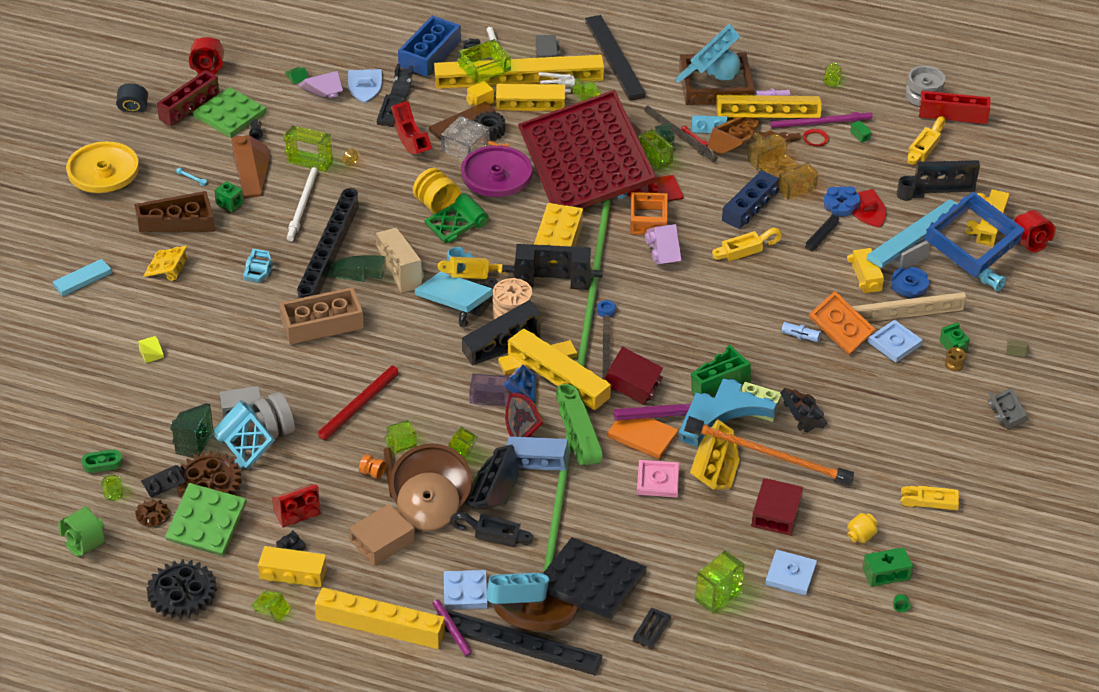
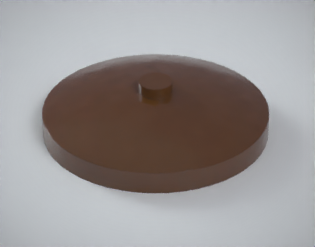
M441 444L416 446L404 453L394 465L390 476V489L396 505L402 486L410 478L422 473L443 475L455 485L459 495V508L457 512L464 507L469 499L472 490L470 468L462 455L448 446ZM426 494L424 498H429L431 495Z
M546 594L545 600L540 602L492 603L494 610L502 619L517 627L533 631H553L568 626L575 619L578 607Z

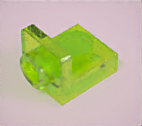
M579 78L575 79L573 92L581 101L600 95V90L594 82L582 84Z
M263 591L251 605L255 612L271 614L275 622H280L290 610V606L283 594L278 592Z

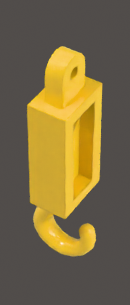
M939 117L932 129L925 127L911 144L907 158L909 164L915 165L919 160L924 162L940 142L941 131L946 122L944 117Z
M771 228L761 236H758L756 231L722 241V247L714 249L712 256L716 260L727 257L730 262L763 251V242L773 234H777L773 240L768 241L769 245H774L782 238V232L778 228Z
M450 257V261L443 260L437 265L438 270L443 273H449L448 275L454 278L487 279L488 272L498 271L502 273V264H489V260L486 258ZM458 263H464L465 269L462 272L457 271Z

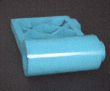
M242 400L214 428L215 438L222 443L225 441L236 455L237 459L235 461L241 469H250L275 441L256 417L255 411L251 406ZM253 421L255 423L254 432H248V425ZM259 435H264L267 438L262 445H258ZM242 436L241 446L236 447L233 442L237 437ZM247 436H254L253 446H246ZM246 450H252V456L247 461L245 459Z

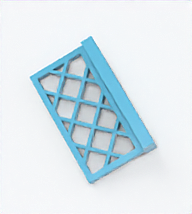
M728 24L690 60L692 63L675 80L679 83L696 69L700 73L704 72L741 36L731 24Z

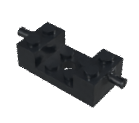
M517 244L514 265H502V273H513L516 279L527 282L531 287L534 286V277L571 279L570 289L589 290L591 277L603 278V270H592L590 265L591 248ZM555 260L557 263H550L549 261Z

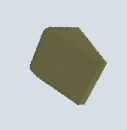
M1007 340L1006 355L1026 356L1027 342Z

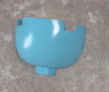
M727 49L706 71L710 76L711 74L715 75L716 79L731 80L734 78V75H739L740 60L735 52Z

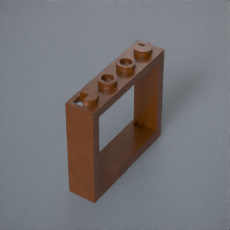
M736 53L740 63H742L740 64V70H743L746 87L691 89L688 75L681 80L685 105H716L717 95H754L747 53ZM680 54V74L692 63L690 60L696 54Z

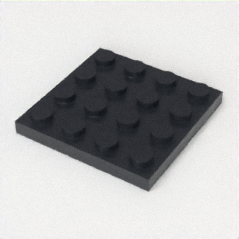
M571 537L542 574L549 578L546 594L612 620L646 574L647 566Z

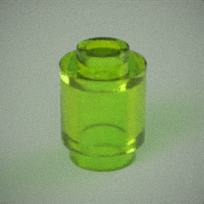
M831 63L825 68L823 80L827 86L834 87L840 83L842 70L838 64Z

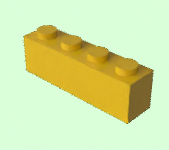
M497 84L496 111H556L565 107V85Z

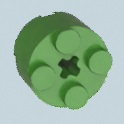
M87 506L64 517L58 523L61 537L65 535L68 541L65 543L66 547L75 556H82L105 543L102 530L105 528V525L101 518H96Z

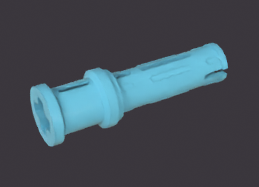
M991 268L985 269L978 276L983 284H989L997 292L1006 283V277L997 275Z

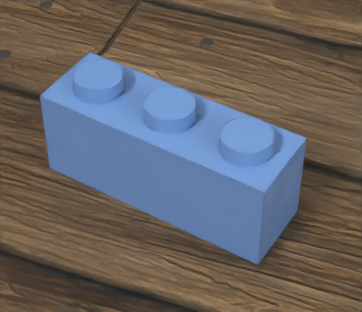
M509 436L507 445L512 444L514 446L517 468L566 471L570 455L568 439Z

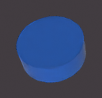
M609 300L601 301L597 305V313L603 318H610L616 313V305Z

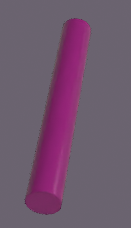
M439 599L435 600L432 603L439 616L445 617V626L464 656H469L472 653L470 647Z

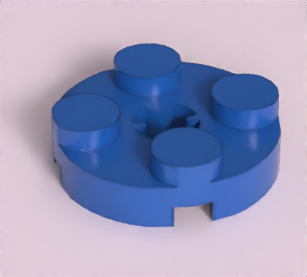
M852 186L830 187L824 196V208L827 211H832V214L835 216L851 215L853 210H857L860 206L859 194Z
M904 267L899 268L892 275L891 289L900 295L906 296L908 299L918 298V296L925 294L928 290V276L923 270L916 267H910V269L905 270Z

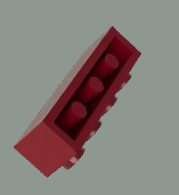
M205 70L157 103L159 120L172 126L219 94L218 77Z

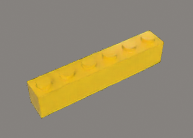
M717 95L716 113L717 116L821 118V99L819 96Z
M523 328L508 340L509 355L556 386L569 384L576 387L583 403L591 409L596 410L610 399L611 384L580 365L577 361L572 360L563 352L558 351L549 343L544 342L535 334Z
M323 587L315 602L316 620L434 649H439L445 635V617Z

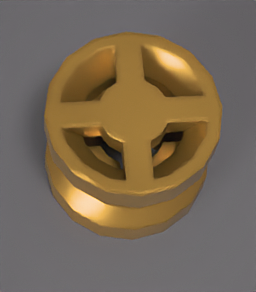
M958 347L948 349L945 367L951 371L962 370L966 358L965 351Z

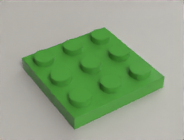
M231 87L193 111L196 119L230 138L249 126L253 120H257L267 113L265 106Z
M189 483L165 538L167 541L224 557L245 509L247 500Z

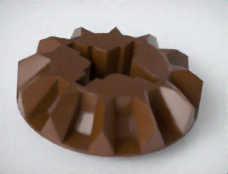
M152 499L150 502L144 500L142 505H138L135 515L140 524L144 526H157L168 518L169 510L167 504H163L162 500L155 501Z

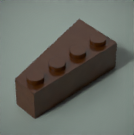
M207 191L134 204L139 232H215L214 215Z

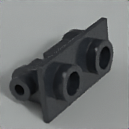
M174 465L141 480L152 498L185 483L186 480L183 477L185 469L183 466Z

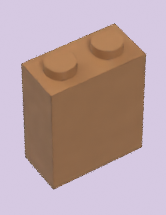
M390 504L349 527L350 542L374 566L415 542V528L413 524L409 521L407 522L399 510L394 509Z

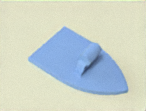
M382 69L348 70V87L351 94L364 103L376 97L382 87Z

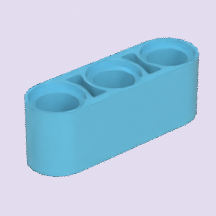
M542 573L492 575L489 578L486 599L496 604L540 602L546 598L549 578Z

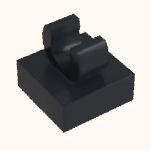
M293 530L276 542L277 548L296 551L306 549L305 542Z

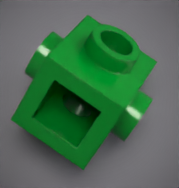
M227 181L214 190L216 204L230 212L235 211L244 203L243 189Z

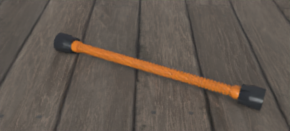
M691 416L688 417L684 428L685 432L691 434L713 435V437H718L725 441L728 440L730 443L733 442V444L745 446V448H750L757 452L760 451V453L762 452L769 456L772 455V457H777V459L787 460L789 463H794L801 467L804 466V468H809L819 473L821 472L833 478L834 482L850 487L854 472L840 467L838 469H830L820 464H815L808 460L805 461V459H800L790 454L788 455V453L778 452L776 449L773 450V448L771 449L770 447L761 446V444H756L749 440L746 441V439H741L731 434L729 435V433H724L717 429L714 430V428L712 429L705 425L704 421Z

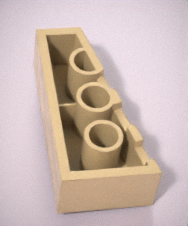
M397 228L377 232L376 247L400 292H408L422 285L424 274L421 269V259L406 241L403 234Z

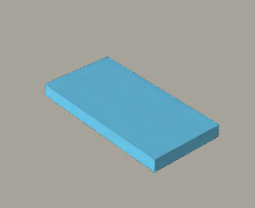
M439 272L414 289L417 296L467 313L493 295L492 288L465 279L454 278L443 272Z

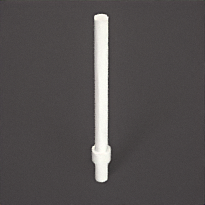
M315 167L310 171L293 221L289 224V232L286 238L288 241H293L295 234L300 229V220L318 173V169Z

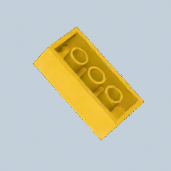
M547 203L534 245L576 247L583 225V208ZM555 260L549 261L550 263H557Z

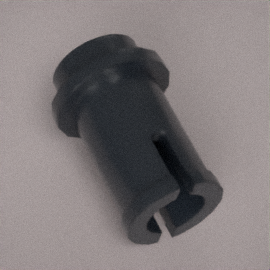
M258 120L251 122L249 136L256 140L263 136L261 121H259V125Z

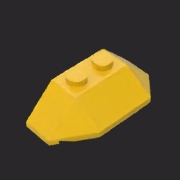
M717 420L711 427L714 430L717 429L735 436L734 430L720 420ZM706 434L699 444L690 473L713 490H729L740 461L737 444Z

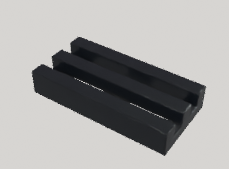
M651 607L633 636V642H640L641 646L648 645V649L652 650L671 620V615ZM654 614L657 615L645 636L642 637L641 635L643 634L644 630L653 618ZM664 618L659 627L657 628L656 632L654 633L653 637L651 638V640H649L655 628L659 624L660 620Z

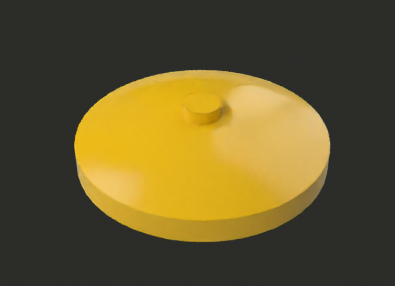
M105 141L88 144L75 151L67 161L66 170L69 181L75 187L92 193H106L121 189L131 183L138 174L139 162L136 153L130 147L117 142Z

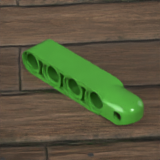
M569 384L559 385L556 391L559 412L578 463L580 465L600 464L602 461V450L577 388Z

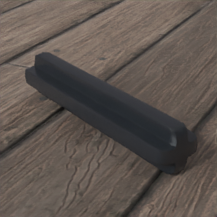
M831 215L805 242V248L810 251L814 250L839 223V217Z

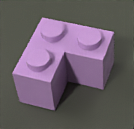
M676 224L647 229L645 241L646 244H649V248H654L652 250V259L656 261V265L681 261Z

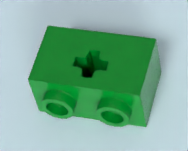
M903 547L865 554L862 569L870 587L910 580L913 565Z

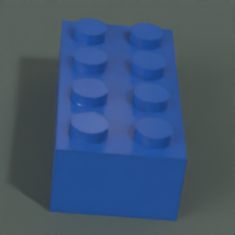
M432 15L398 50V64L406 70L413 66V72L428 77L434 70V63H441L461 42V25Z

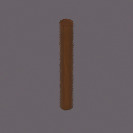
M386 447L383 452L386 461L389 495L392 497L390 476L394 465L391 448Z

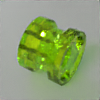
M108 475L102 479L101 487L106 500L115 501L123 496L122 481L119 476Z

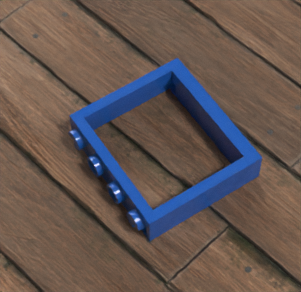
M973 191L967 197L964 196L957 205H952L946 214H941L935 223L932 222L926 229L925 240L977 278L985 269L989 268L1020 242L1025 229ZM969 209L1006 236L978 260L941 233Z

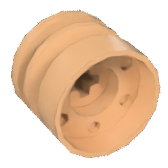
M516 278L504 279L498 282L493 288V319L502 316L529 300L532 301L531 286L527 282Z

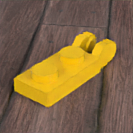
M903 486L901 489L903 496L901 504L904 506L914 507L917 505L920 507L958 510L959 490L927 486Z

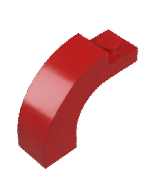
M409 101L391 106L396 122L394 123L395 129L407 151L411 154H418L432 149L428 133H422L415 123Z

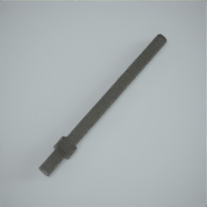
M650 106L644 108L647 114L695 148L701 156L707 157L712 162L717 161L718 157L707 146L698 143Z
M608 315L603 317L602 379L605 378L610 368V316Z

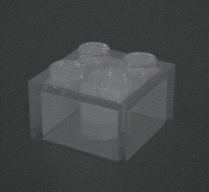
M459 116L441 134V151L464 160L474 150L489 145V127Z

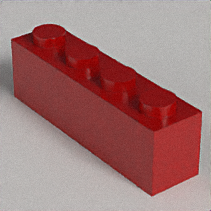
M921 91L919 117L938 119L942 116L946 120L973 122L977 124L988 123L990 97Z

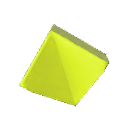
M156 336L138 341L139 351L145 363L164 358Z

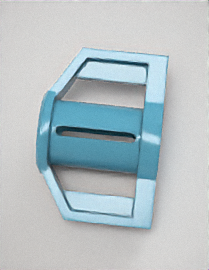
M252 249L251 255L246 261V268L243 274L244 280L260 283L271 274L273 262L269 251ZM256 257L268 258L269 260H259ZM253 271V272H258V273H263V274H261V275H255V274H250V273Z

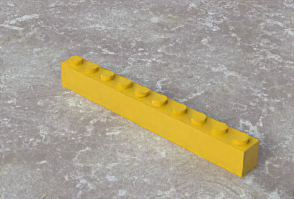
M602 55L434 63L436 89L471 87L482 81L486 82L489 86H497V84H541L540 81L560 79L540 76L539 72L561 75L570 74L574 77L575 82L604 80Z

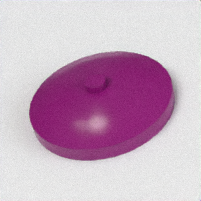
M500 145L486 146L474 150L465 157L461 165V177L464 184L478 194L490 197L509 196L523 190L529 184L532 178V164L529 158L517 149Z

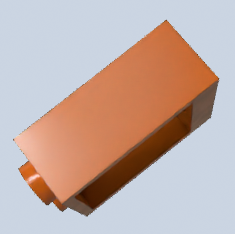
M631 193L630 234L645 235L647 229L667 226L666 193ZM635 209L662 210V217L635 216Z

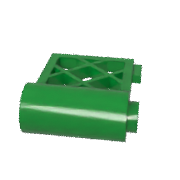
M463 193L456 198L453 204L428 217L424 222L445 244L455 241L459 235L473 227H484L488 223L489 215L467 193ZM453 210L456 212V216H447ZM436 220L442 221L441 225H433L432 222ZM445 221H454L453 226L444 225ZM458 222L467 223L464 226H457ZM443 230L452 231L446 236L442 234Z

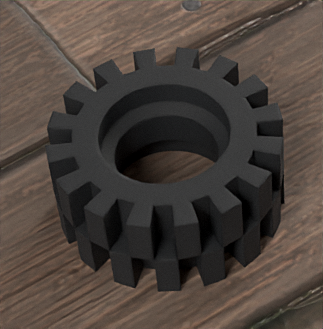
M485 111V114L481 112L474 119L475 136H478L479 139L482 138L483 141L486 139L488 141H491V139L496 141L497 138L501 139L505 135V118H503V115H500L498 112L494 114V111H491V113Z

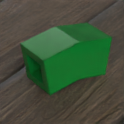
M857 121L851 124L850 133L861 143L870 140L872 132L864 123Z

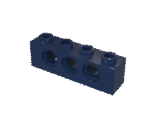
M761 170L723 207L722 221L738 229L748 224L751 218L757 215L760 209L767 205L773 196L778 194L780 190L779 178Z

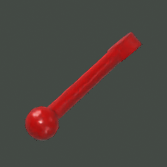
M682 126L681 130L683 132H687L690 136H692L694 139L700 142L701 147L706 148L708 146L707 141L701 140L694 133L688 130L687 126Z

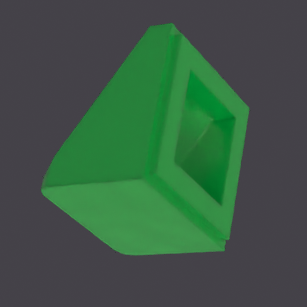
M296 67L285 72L293 84L301 83L308 78L306 68Z

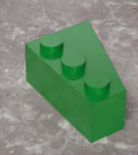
M728 345L725 352L716 354L713 361L704 363L691 373V392L694 395L696 393H706L715 397L723 379L736 380L742 386L744 382L751 383V363L731 345Z

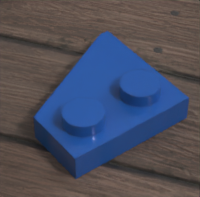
M522 364L504 383V387L512 393L527 396L535 403L536 374Z

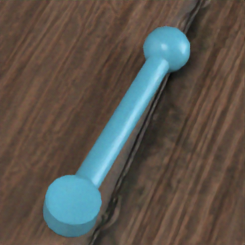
M177 168V174H183L199 182L201 186L207 185L206 179H199L183 171L182 168Z

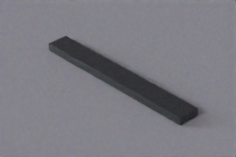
M602 16L586 17V25L629 100L644 98V89Z
M446 609L459 632L465 638L596 676L601 664L602 654ZM445 626V632L450 633L447 627Z

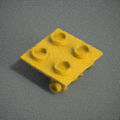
M187 246L157 251L144 277L165 273L168 280L173 281L177 279L179 272L188 259L185 252Z

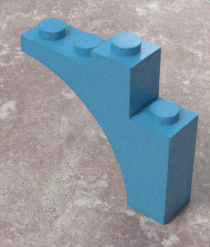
M723 379L715 398L706 393L695 394L679 431L680 442L699 447V444L706 436V434L700 433V435L684 431L689 416L704 421V424L711 428L717 420L724 423L742 416L755 415L775 418L777 404L769 398H759L750 392H742V384H739L736 380Z

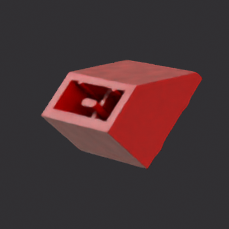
M309 484L272 497L273 511L282 528L321 514L319 487L317 484Z

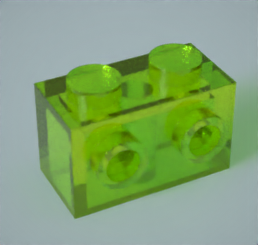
M650 129L638 135L640 144L651 164L658 169H662L673 163L674 146L656 131Z

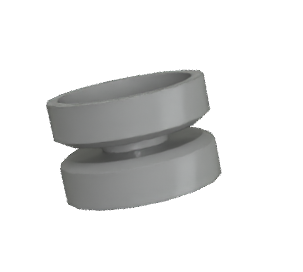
M923 65L911 69L908 73L905 92L907 100L919 106L921 91L943 93L945 75L938 68Z
M281 392L268 395L267 401L264 398H259L251 402V408L255 411L256 417L274 439L278 438L279 433L287 435L294 432L293 416ZM261 435L262 438L266 441L267 438L264 435Z

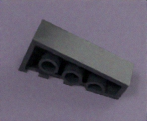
M529 300L462 337V352L473 366L508 353V340L523 328L540 338L541 313L532 301Z

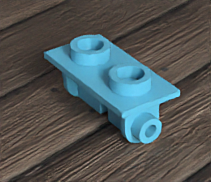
M692 115V132L712 133L714 127L727 122V117Z

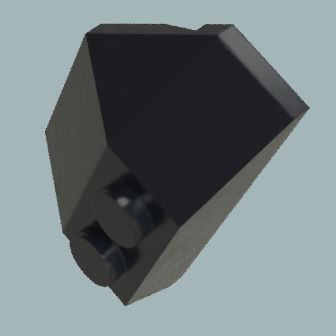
M512 444L496 448L493 451L494 455L487 459L478 471L467 501L472 509L493 508L507 504L519 476L515 449Z

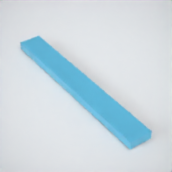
M949 199L867 255V260L880 268L884 267L904 251L925 239L926 229L932 222L935 223L941 214H946L952 205H957L958 203Z

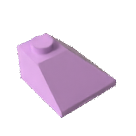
M338 71L307 78L299 84L300 88L322 97L329 96V99L338 97L339 93L343 91Z

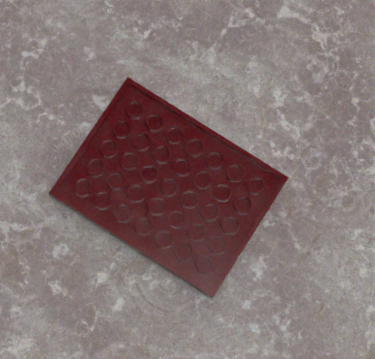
M616 90L518 124L525 145L551 204L585 208L657 182L656 175Z

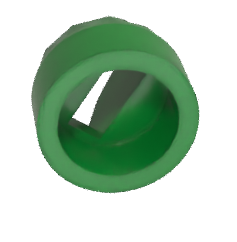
M905 594L896 595L893 599L894 610L900 613L907 612L910 609L909 597Z

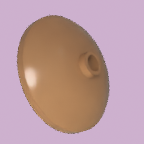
M437 473L418 474L410 478L402 486L397 499L398 510L407 522L409 521L413 524L415 529L435 531L448 525L451 516L458 511V491L455 485L443 475ZM426 494L431 495L429 498H424Z

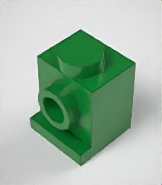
M957 322L942 327L939 342L947 351L952 347H958L967 351L970 339L961 330L960 324Z

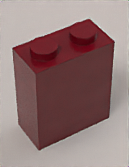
M622 346L604 380L611 384L612 389L644 405L647 398L652 399L656 391L653 388L654 385L659 386L663 378L660 375L663 367Z
M763 478L753 510L751 527L791 536L802 501L803 487Z

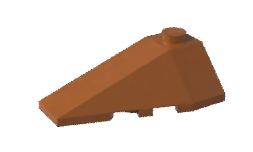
M737 117L714 127L708 148L713 149L717 154H723L750 141L760 120L753 117Z
M249 135L231 138L233 156L241 189H243L244 199L262 196L265 176L268 172V164H270L268 147Z

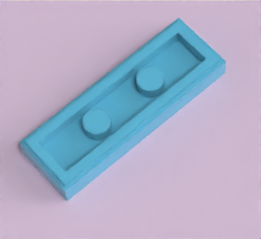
M100 259L53 281V286L62 296H65L112 274L111 268Z

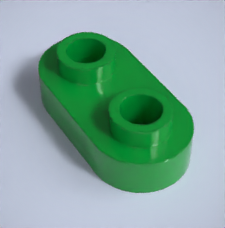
M111 449L87 453L82 457L81 463L84 471L95 473L119 468L123 464V458L120 451Z

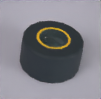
M128 83L118 88L116 98L118 109L123 112H144L146 110L148 92L143 86Z

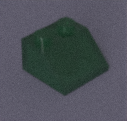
M205 403L182 411L172 421L170 430L173 434L172 443L175 447V454L194 458V454L198 457L201 455L214 432L210 404Z

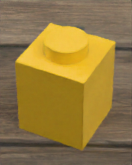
M482 81L467 88L466 100L473 107L485 101L490 105L494 103V89Z

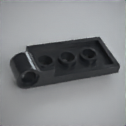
M979 160L917 162L915 176H902L899 179L896 195L903 201H909L913 198H924V193L975 192L980 162ZM945 175L944 178L938 179L939 176Z

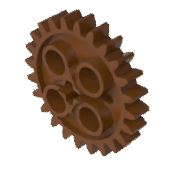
M209 451L208 455L201 452V457L194 454V460L187 458V465L181 464L185 469L183 477L186 482L176 486L179 498H183L189 483L237 496L235 490H240L239 484L242 483V475L238 463L234 462V458L228 459V454L221 457L220 451L216 455H213L212 451Z

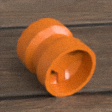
M369 454L363 456L359 465L360 473L370 474L375 479H380L386 469L385 460H376Z

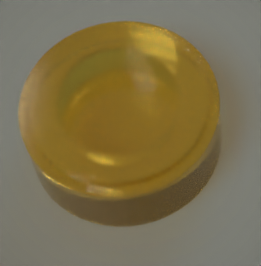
M354 148L348 149L342 157V162L347 166H352L358 160L359 152Z

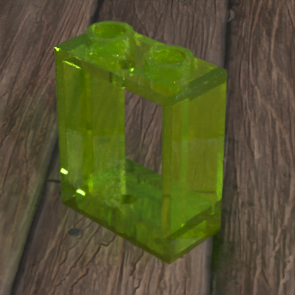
M493 39L460 50L458 65L476 83L511 71V56ZM488 57L494 60L478 67L473 64Z
M293 125L288 132H285L284 142L286 144L285 155H287V163L310 169L315 167L318 171L327 172L333 162L331 134ZM297 141L317 145L318 155L298 150Z

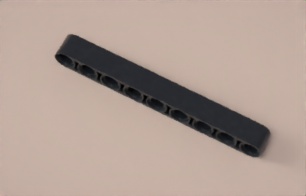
M346 188L342 191L297 288L298 299L320 294L359 208L358 191L356 189Z

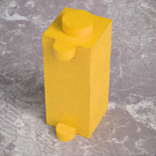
M871 248L853 250V254L847 256V260L851 262L858 278L859 287L864 293L882 291L884 281L880 267L867 260V255L872 252Z

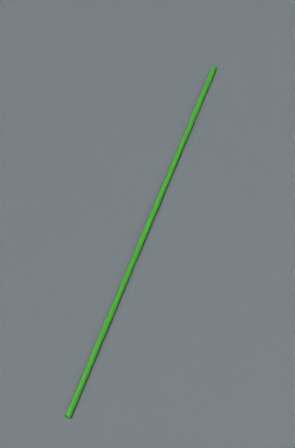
M609 200L603 202L593 270H600L611 204ZM591 277L578 356V363L585 367L598 277ZM566 432L565 439H568L569 450L571 455L572 445ZM570 455L566 471L560 470L544 571L554 560Z

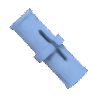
M787 322L783 323L781 330L783 334L796 336L800 340L804 338L817 343L820 341L821 331L806 328L802 324L798 326Z

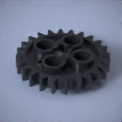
M184 559L181 560L180 564L173 561V566L165 564L164 570L158 568V574L152 573V580H148L149 586L146 587L148 602H150L151 608H155L156 613L162 611L163 617L170 614L171 619L179 615L180 620H182L183 615L191 618V613L193 612L199 615V609L206 611V604L212 605V599L216 598L215 592H217L216 579L213 577L212 571H208L207 566L201 568V562L193 565V561L190 560L188 564H185Z

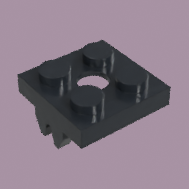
M784 388L780 392L784 399L783 404L789 408L795 420L799 421L797 426L799 431L804 430L807 433L814 429L815 426L823 429L828 424L824 418V413L816 405V400L813 396L788 388Z

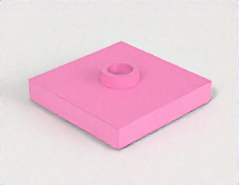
M639 460L637 495L678 497V462Z

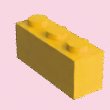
M264 546L258 563L259 579L300 584L309 587H322L327 570L325 554Z

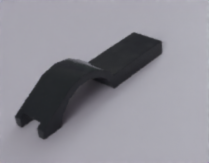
M400 64L396 65L391 93L385 95L377 117V125L394 127L395 119L391 106L406 101L411 86L413 66H410L409 70L400 69Z

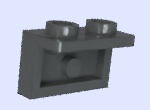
M1012 388L996 396L993 395L992 391L988 392L991 399L987 401L992 410H997L998 413L995 416L999 424L1004 423L1007 430L1029 420Z

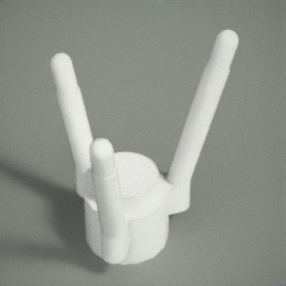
M539 72L540 76L560 78L559 80L540 81L541 84L565 85V93H571V89L575 88L574 77L570 74L561 75Z

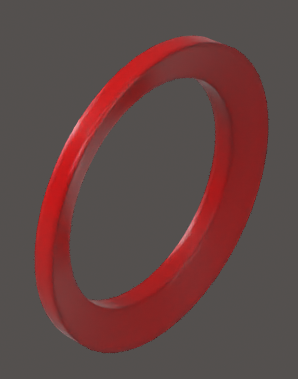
M809 129L804 132L803 140L812 146H822L828 142V135L820 129ZM811 133H818L825 140L820 144H813L806 137Z

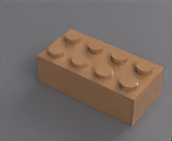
M353 287L279 303L280 317L289 344L364 329L363 311Z

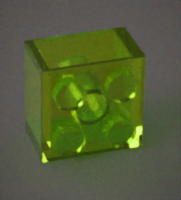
M724 550L697 573L695 601L712 614H715L720 609H724L732 598L738 597L743 590L742 582L745 564Z

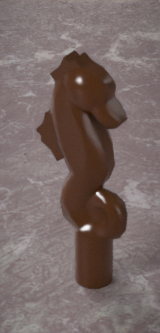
M770 130L756 134V138L760 142L766 143L780 139L788 142L790 140H800L801 134H788L787 132L777 134Z

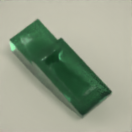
M359 255L339 259L332 263L328 277L364 282L366 277L382 280L386 269V256Z

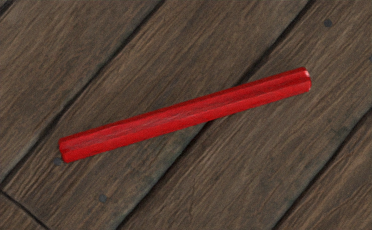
M391 365L325 424L318 431V437L322 440L328 439L399 374V369Z

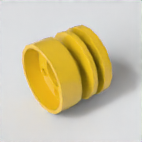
M429 168L422 172L413 186L415 198L433 214L453 204L461 194L458 184L448 178L438 168Z

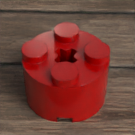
M202 37L194 40L190 49L189 66L198 75L205 70L215 75L222 68L224 48L219 39Z
M1037 210L1028 211L1023 215L1020 214L1014 220V222L1025 229L1018 243L1030 252L1042 251L1047 247L1045 244L1054 238L1055 225Z

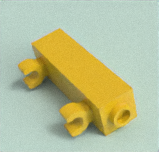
M993 189L989 197L982 193H977L1003 214L1005 213L1009 193ZM983 218L980 224H977L974 220H968V227L965 233L968 235L977 234L976 243L994 247L999 230Z

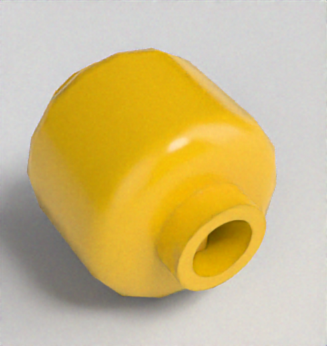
M859 513L848 522L847 528L849 532L847 535L853 542L867 543L877 534L878 522L869 513Z

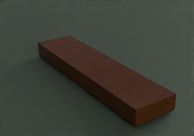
M485 101L429 126V131L440 140L474 125V119L481 112L485 114V111H488V113L494 111V114H496V110Z

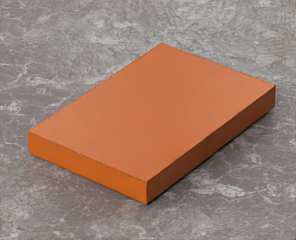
M836 291L830 294L808 315L847 355L853 353L876 330Z
M652 418L615 421L607 432L608 438L657 459L662 457L678 435V429Z

